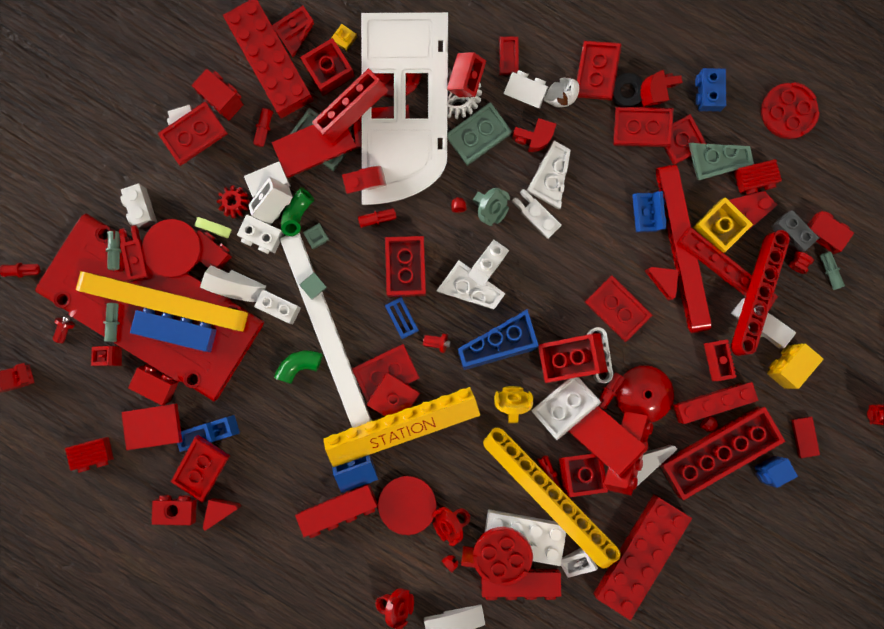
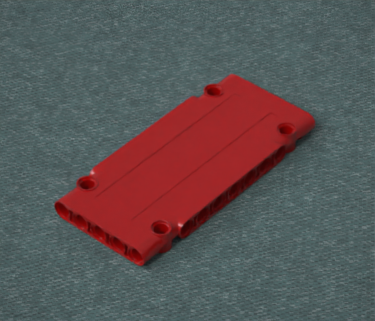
M83 214L35 289L36 293L53 302L55 306L66 310L71 317L102 336H105V323L103 321H106L107 303H118V322L120 324L117 325V342L113 343L178 382H183L187 387L193 388L215 402L262 329L264 321L233 303L228 297L200 288L202 282L188 273L175 278L165 277L155 273L147 265L149 278L129 282L122 252L120 253L119 270H109L107 268L108 252H106V248H108V238L104 240V233L113 231V239H115V230L91 215ZM80 271L247 312L248 316L244 332L211 324V328L217 330L211 352L132 334L130 330L135 311L143 312L144 307L77 291L76 286ZM65 296H67V297H68V301H67V303L64 305V303H63V298H64ZM154 310L155 315L162 316L161 311ZM174 315L173 319L180 321L181 316ZM193 320L192 324L199 325L201 321ZM194 374L198 377V382L195 385L191 382V377Z

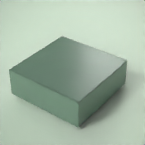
M320 223L303 232L312 249L329 241Z
M312 273L299 284L311 300L327 288L315 273Z

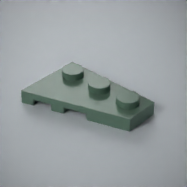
M689 143L697 180L754 165L750 146Z

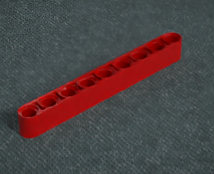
M676 164L656 168V179L659 191H663L665 200L666 226L675 269L679 270L678 283L687 326L690 333L707 331L711 329V319L698 259L678 244L686 229L691 227L679 169Z

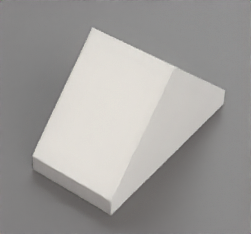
M582 548L564 556L561 561V566L567 578L598 569L595 562Z

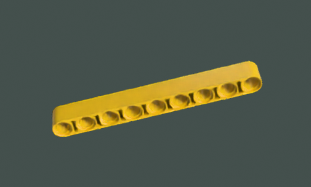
M80 271L76 290L242 332H244L248 313L83 271Z
M501 428L492 429L483 441L486 450L601 568H608L619 560L620 551L617 546Z

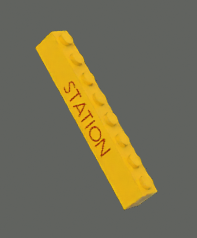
M471 388L460 389L452 394L443 395L429 402H423L420 405L406 408L398 413L386 415L383 418L369 421L355 428H349L344 432L332 434L324 438L325 451L332 467H336L480 416L479 409Z

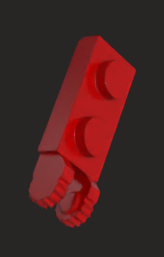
M136 225L131 226L132 241H129L127 231L124 228L119 229L120 247L129 282L149 278L147 264L142 251V241L140 240L139 229Z

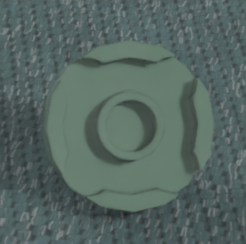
M493 188L485 195L477 192L472 199L479 206L478 217L480 221L489 226H493V223H500L509 210V207L506 205L507 200L510 201V196L508 192L500 188Z

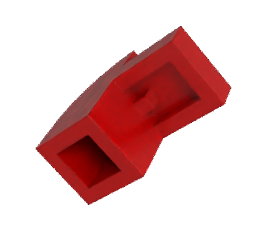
M661 70L647 77L643 81L640 90L643 107L659 105L668 101L667 88L683 83L682 76H673V73L665 75L664 70Z
M538 118L534 132L515 127L512 139L518 144H530L528 152L541 151L550 143L556 123Z
M381 166L359 169V171L342 175L347 194L387 186Z
M16 364L14 368L0 371V393L34 383L30 364Z

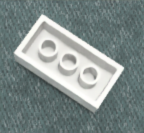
M488 509L484 533L496 527L513 528L521 532L530 542L534 562L561 566L566 532L557 522Z

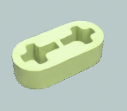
M197 217L194 225L199 229L224 238H229L232 230Z

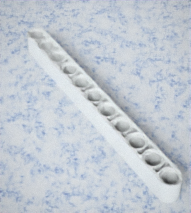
M299 233L292 237L284 236L280 238L281 244L351 426L355 428L372 421L323 292L311 300L299 285L312 273H315L303 240Z

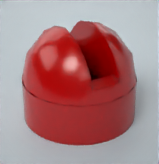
M457 197L453 199L451 203L452 212L460 213L467 210L466 202L463 198Z
M712 416L705 417L700 424V427L706 431H714L718 426L717 420Z
M448 555L442 560V563L451 573L458 567V559L454 562L452 561L455 558L454 555Z

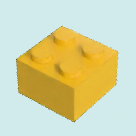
M725 197L713 206L692 228L724 253L753 224Z
M806 343L787 345L781 352L782 356L770 364V370L767 374L784 389H799L823 361V358Z

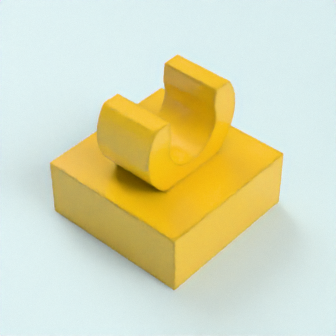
M341 24L331 38L335 40L339 47L347 52L356 40L357 34Z

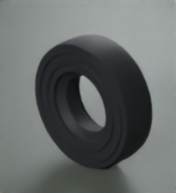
M625 73L618 76L615 81L613 101L620 107H634L642 101L640 90L643 80L633 73ZM624 84H630L634 87L635 94L632 97L622 95L621 87Z

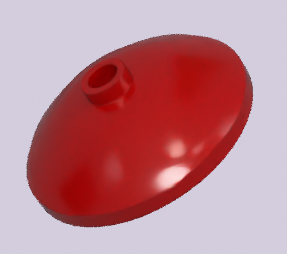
M637 366L623 374L625 379L616 392L617 404L623 414L631 412L648 415L651 422H655L669 412L674 400V390L670 379L664 372L652 366ZM646 391H649L651 393V396L649 398L645 397Z

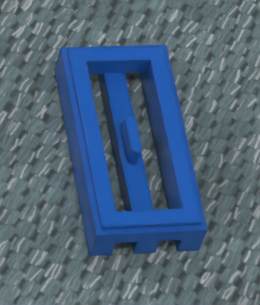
M402 297L385 305L401 339L419 331ZM399 302L413 327L411 331L397 305ZM391 306H394L407 333L403 334L390 308Z

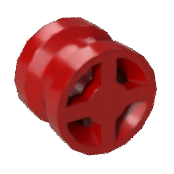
M797 251L794 255L795 259L789 263V267L798 273L807 274L808 266L814 262V259L806 253Z

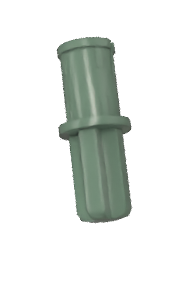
M113 231L107 232L108 248H106V252H108L107 268L109 270H119L120 253L122 252L120 249V234L118 231H115V239H113Z
M826 252L821 254L820 258L826 270L825 275H828L833 287L832 289L836 290L844 287L845 284L839 272L840 267H837L832 253Z
M107 303L106 321H103L105 323L104 341L117 342V325L120 324L118 322V303Z

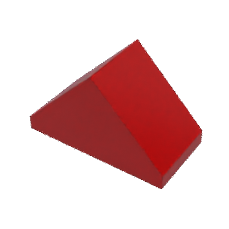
M650 267L644 271L668 301L676 297L679 270Z
M92 347L91 366H122V347Z
M217 498L208 500L203 524L204 531L242 507L241 504Z

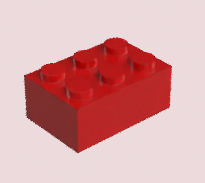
M424 236L385 237L387 296H426Z
M600 333L539 344L538 346L545 383L608 372Z

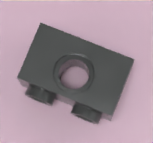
M793 210L783 214L771 226L775 232L784 230L788 233L790 238L789 246L795 253L797 251H806L819 239Z

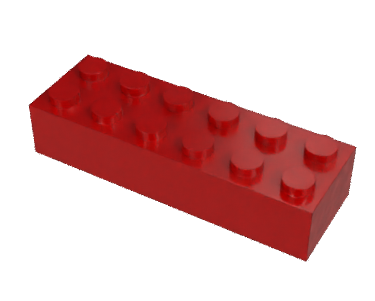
M249 0L223 14L225 21L281 119L313 102L311 94L258 0Z
M757 406L668 457L660 465V468L676 496L685 500L786 441L766 407Z
M653 494L620 548L619 560L609 566L593 594L596 599L631 621L692 518Z

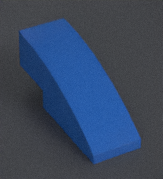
M235 415L181 431L182 442L177 443L179 451L182 452L188 450L194 437L197 435L211 443L240 434Z

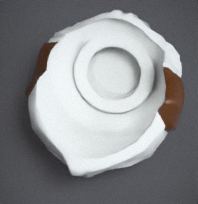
M561 77L560 82H554L549 87L544 101L555 107L571 105L579 94V83L575 79Z

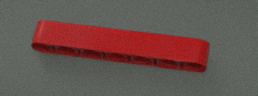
M784 230L770 233L763 240L731 343V350L737 356L753 354L757 350L790 238Z

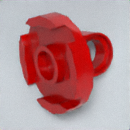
M445 507L435 510L432 514V517H435L433 527L443 542L447 540L450 546L460 543L463 539L462 528L470 522L469 512L462 508L454 512ZM458 513L464 516V523L459 522L457 518Z
M398 588L391 595L385 594L377 598L376 608L379 613L385 615L387 626L394 629H402L407 625L408 621L406 619L408 614L412 615L414 608V596L409 593V590ZM383 599L387 601L386 608L383 606Z

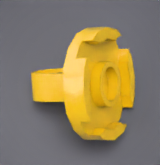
M508 386L504 387L501 392L498 393L497 391L495 393L494 404L498 410L508 414V423H518L519 414L526 413L532 408L533 395L530 391L527 393L523 391L524 388Z

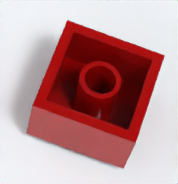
M333 38L300 57L322 96L355 77L353 69Z
M206 69L191 85L207 103L228 121L244 105L240 100L241 95L237 93V90L231 84H227L216 71L212 73Z
M594 454L559 458L563 491L568 497L608 492L607 487L604 485L606 478L604 463Z

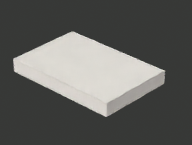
M577 377L566 380L531 411L553 437L558 440L595 409L601 401Z

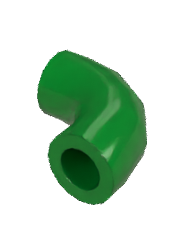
M302 187L292 196L291 202L285 207L281 217V230L286 236L292 237L300 232L301 218L307 208L314 202L313 196Z
M308 350L292 353L281 362L274 378L292 384L295 375L301 370L308 369L317 372L323 354Z

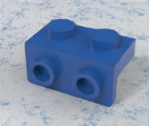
M663 191L633 194L636 232H657L666 229Z

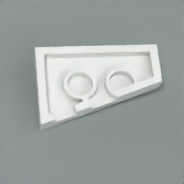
M553 141L527 189L528 193L557 209H561L570 149Z
M461 261L456 263L436 291L493 310L505 295L504 292L489 281L482 287L468 277L471 268Z

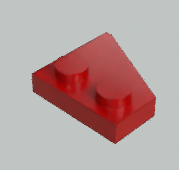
M301 6L273 24L272 27L290 55L294 57L314 25V21L305 7Z
M766 191L729 200L753 224L748 230L777 206Z

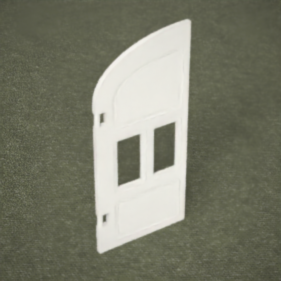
M448 12L361 13L362 74L368 68L373 73H394V119H372V107L362 115V169L381 166L387 185L371 190H362V205L389 203L413 196L436 182L447 164ZM438 41H443V52H438ZM406 73H428V119H406ZM438 138H442V149H438Z

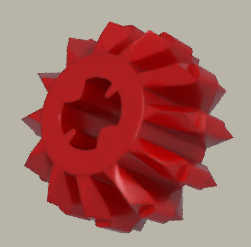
M232 185L230 191L227 187H224L225 193L218 194L222 198L217 200V203L221 205L218 208L219 211H224L226 217L231 215L232 218H236L237 213L239 216H243L242 210L248 211L245 205L250 204V201L246 199L248 194L243 192L241 187L236 189ZM232 199L237 201L235 205L230 203Z

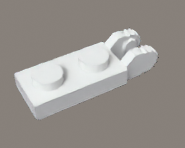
M523 189L520 193L530 204L525 208L517 198H514L512 202L521 211V214L549 239L562 225Z

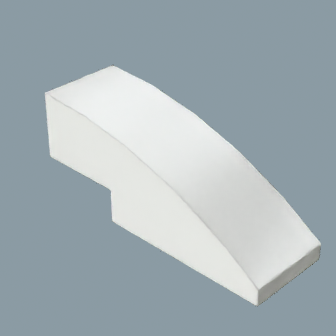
M210 265L204 274L200 288L237 300L257 302L262 290L266 289V285L233 270L227 273Z
M744 298L731 313L738 320L745 301ZM768 313L761 337H765L779 349L785 348L796 332Z
M482 604L424 617L425 629H476L484 626L485 620Z

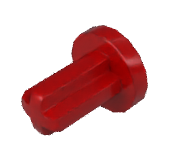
M66 316L55 318L54 323L57 325L53 340L56 343H64L68 330L73 329L75 323Z
M442 334L441 337L425 335L423 338L424 346L440 348L441 353H445L446 348L450 347L451 342L448 341L447 334Z

